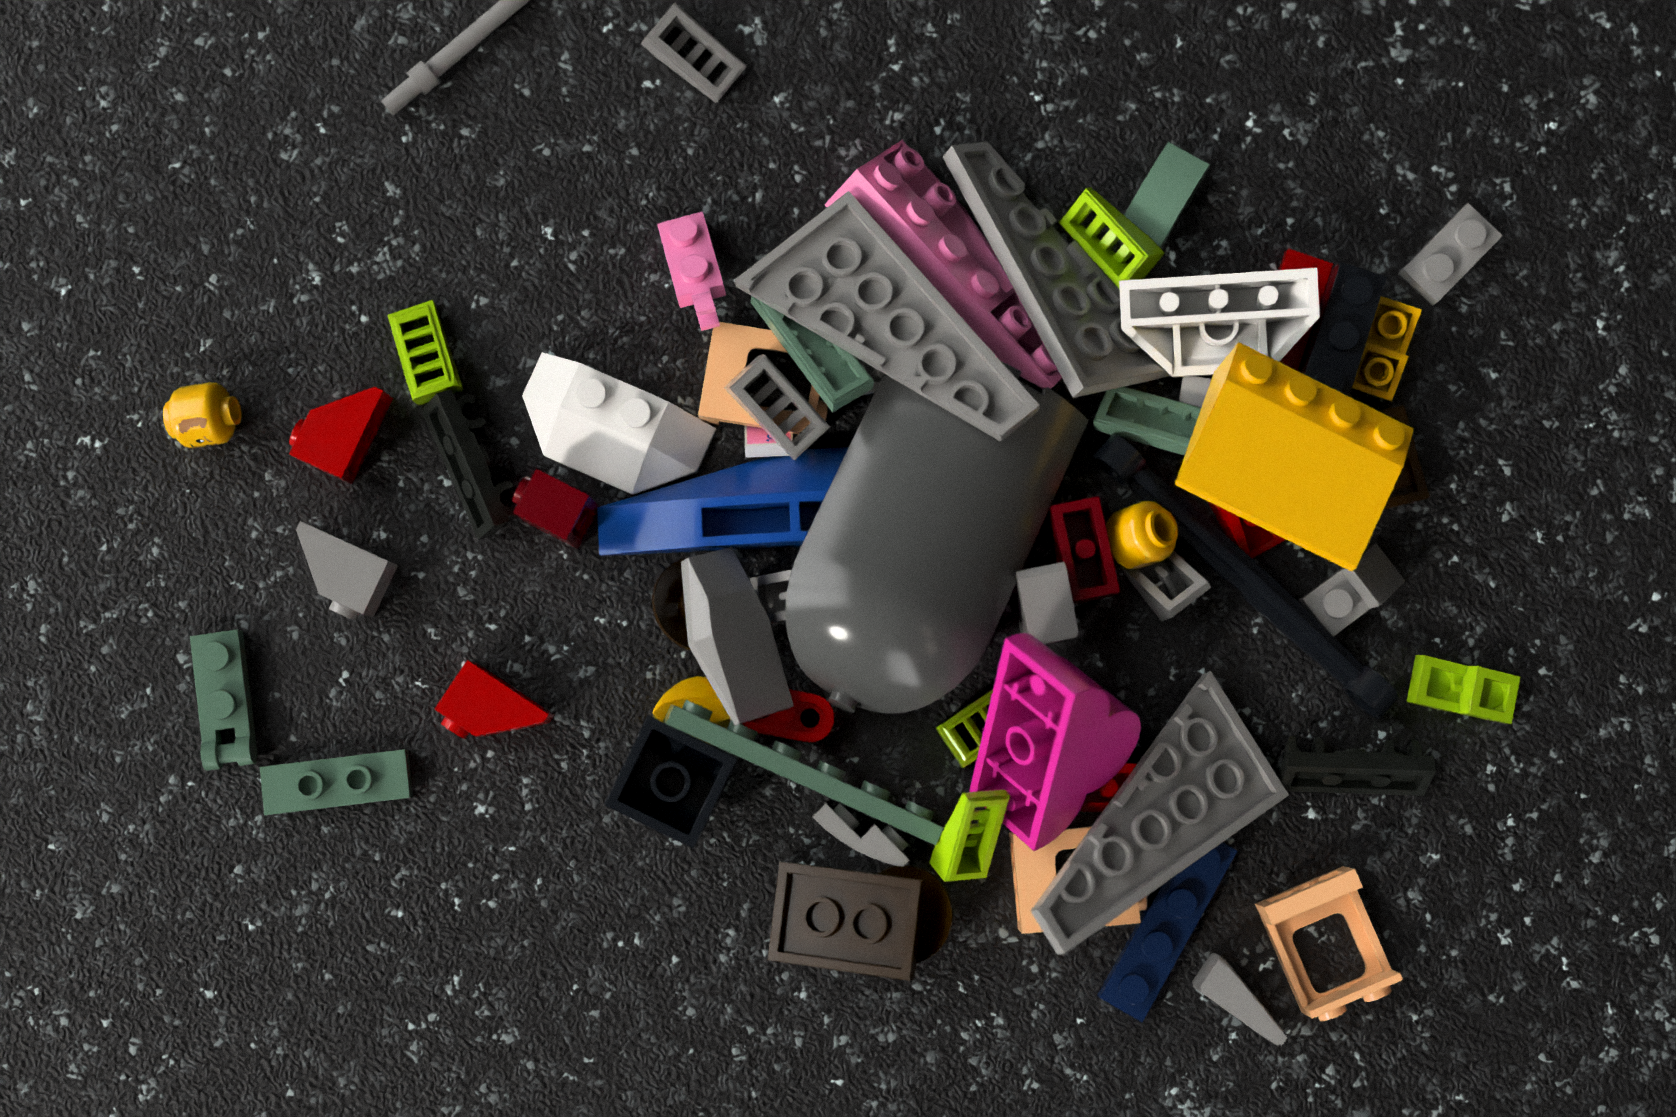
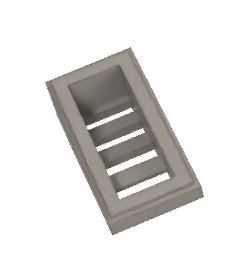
M675 2L641 43L656 58L715 103L719 101L747 67ZM676 26L682 33L669 46L663 39ZM691 38L698 44L683 59L678 54V51ZM707 50L712 54V57L698 72L692 65L703 51ZM721 61L728 67L717 81L712 84L706 78Z
M765 354L757 356L724 387L737 403L793 460H796L830 428L826 421ZM764 374L769 380L750 396L745 390L758 377ZM777 388L782 395L763 411L759 404ZM789 403H792L797 409L777 426L773 419ZM805 416L811 423L791 441L785 434Z
M1211 953L1191 982L1193 984L1192 987L1277 1046H1282L1287 1039L1282 1028L1229 963L1220 955Z

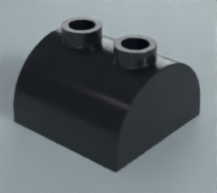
M648 715L604 805L694 849L721 798L738 758Z

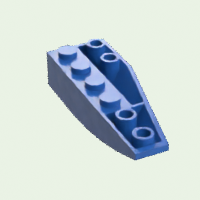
M849 447L806 449L796 460H793L790 456L763 457L597 507L599 555L715 551L729 547L735 550L802 546Z

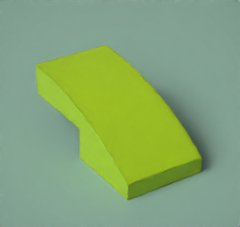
M1415 655L1406 702L1470 717L1512 724L1521 677L1480 666H1467L1426 655Z

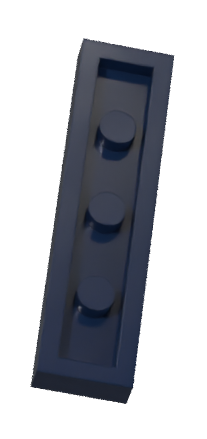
M1222 842L1156 889L1147 905V910H1144L1140 918L1141 923H1137L1097 995L1099 998L1143 1022L1235 857L1237 850Z

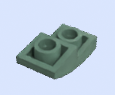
M1168 142L1144 179L1124 216L1162 249L1185 207H1188L1211 164Z

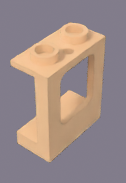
M719 322L720 326L713 328L698 417L712 425L720 426L721 421L762 428L724 387L746 367L748 355L752 350L764 349L782 353L788 352L771 330ZM811 385L808 403L826 421L828 406L823 400H820V395ZM760 406L763 411H765L768 408ZM782 410L773 419V422L779 426L793 411ZM804 416L788 432L799 434L811 422Z
M1092 826L1067 828L1051 843L1036 851L1028 847L1013 832H1009L1018 930L1022 934L1043 932L1031 910L1056 877L1055 856L1061 850L1076 849ZM1147 896L1105 926L1141 923L1140 911L1147 910Z
M1342 866L1255 903L1301 1013L1312 1019L1318 1016L1319 1021L1330 1020L1344 1014L1347 1011L1345 1004L1362 997L1364 1002L1385 997L1392 992L1390 985L1403 980L1401 973L1392 970L1358 893V889L1363 886L1354 868ZM1339 913L1344 916L1364 961L1365 972L1354 980L1319 993L1314 990L1293 942V934L1302 927Z

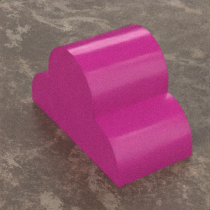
M1020 633L1007 637L1004 641L969 792L1006 790L1010 794L1002 824L1033 851H1036L1051 843L1062 834L1077 816L1086 795L1109 782L1126 764L1139 739L1141 730L1140 719L1136 713L1066 658L1058 656L1033 635Z

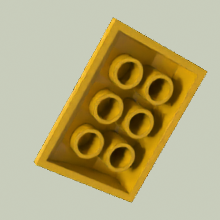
M1238 342L1213 373L1175 485L1352 572L1358 566L1402 471L1414 429Z

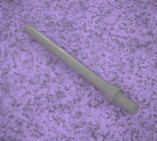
M499 0L425 64L420 61L406 72L408 78L381 100L382 104L394 116L421 92L424 95L429 93L440 83L437 78L530 0Z

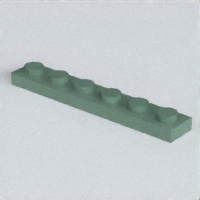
M685 700L682 708L674 704L670 705L663 720L667 725L936 846L944 827L931 821L935 812L909 800L904 809L887 801L891 792L865 780L860 789L843 781L847 772L821 760L816 769L799 762L802 752L775 740L772 749L754 741L758 733L757 731L741 724L734 726L732 720L727 728L709 721L713 712L691 701Z

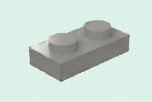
M1467 203L1398 274L1433 306L1503 235Z

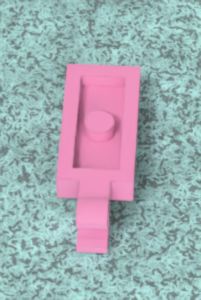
M703 211L658 223V230L680 308L694 305L701 331L719 327L720 324L713 299L727 295Z

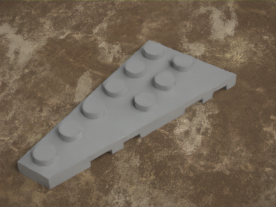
M987 141L952 145L944 154L943 159L1072 397H1080L1169 377L1170 375L1122 331L1119 289L1075 240L1068 244L1055 230L1053 225L1057 222V219L1047 208L1039 211L1024 195L1025 183Z
M849 191L735 279L737 288L1000 442L1039 411L1040 405Z
M1211 671L1201 675L1032 908L1031 913L1057 955L1067 953L1289 796Z

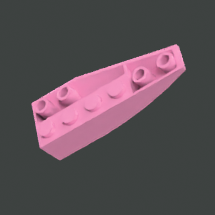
M903 140L856 169L826 202L825 206L828 207L849 191L997 358L1021 371L1019 376L1042 389L1047 387L1051 389L1062 379L990 244L966 209L956 199L952 189L946 184L941 183L924 164L921 155L916 150L910 148Z

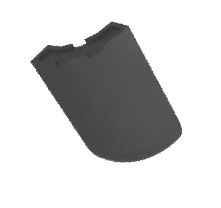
M1002 362L1018 380L1021 371ZM883 375L797 554L787 587L785 615L788 639L792 652L807 677L830 694L828 701L832 705L854 713L857 707L886 714L913 711L942 698L960 684L976 666L993 636L1017 582L1016 571H1021L1089 421L1056 392L1047 387L1043 388L1042 392L1039 393L1019 381L1040 405L1039 411L1000 442L888 375Z

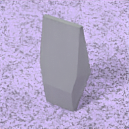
M729 547L683 560L681 562L688 646L734 726L793 707L769 618L733 548Z

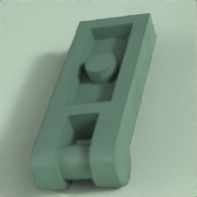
M236 629L190 636L202 740L200 756L204 770L222 769L223 764L237 762L239 766L256 764L257 745L243 630ZM235 728V742L222 744L221 730Z

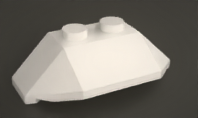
M1317 268L1119 281L1122 331L1172 377L1213 375L1217 367L1238 342L1279 362L1320 317Z
M541 353L522 395L545 457L631 495L697 473L716 432L715 427L669 401L582 363L546 353Z

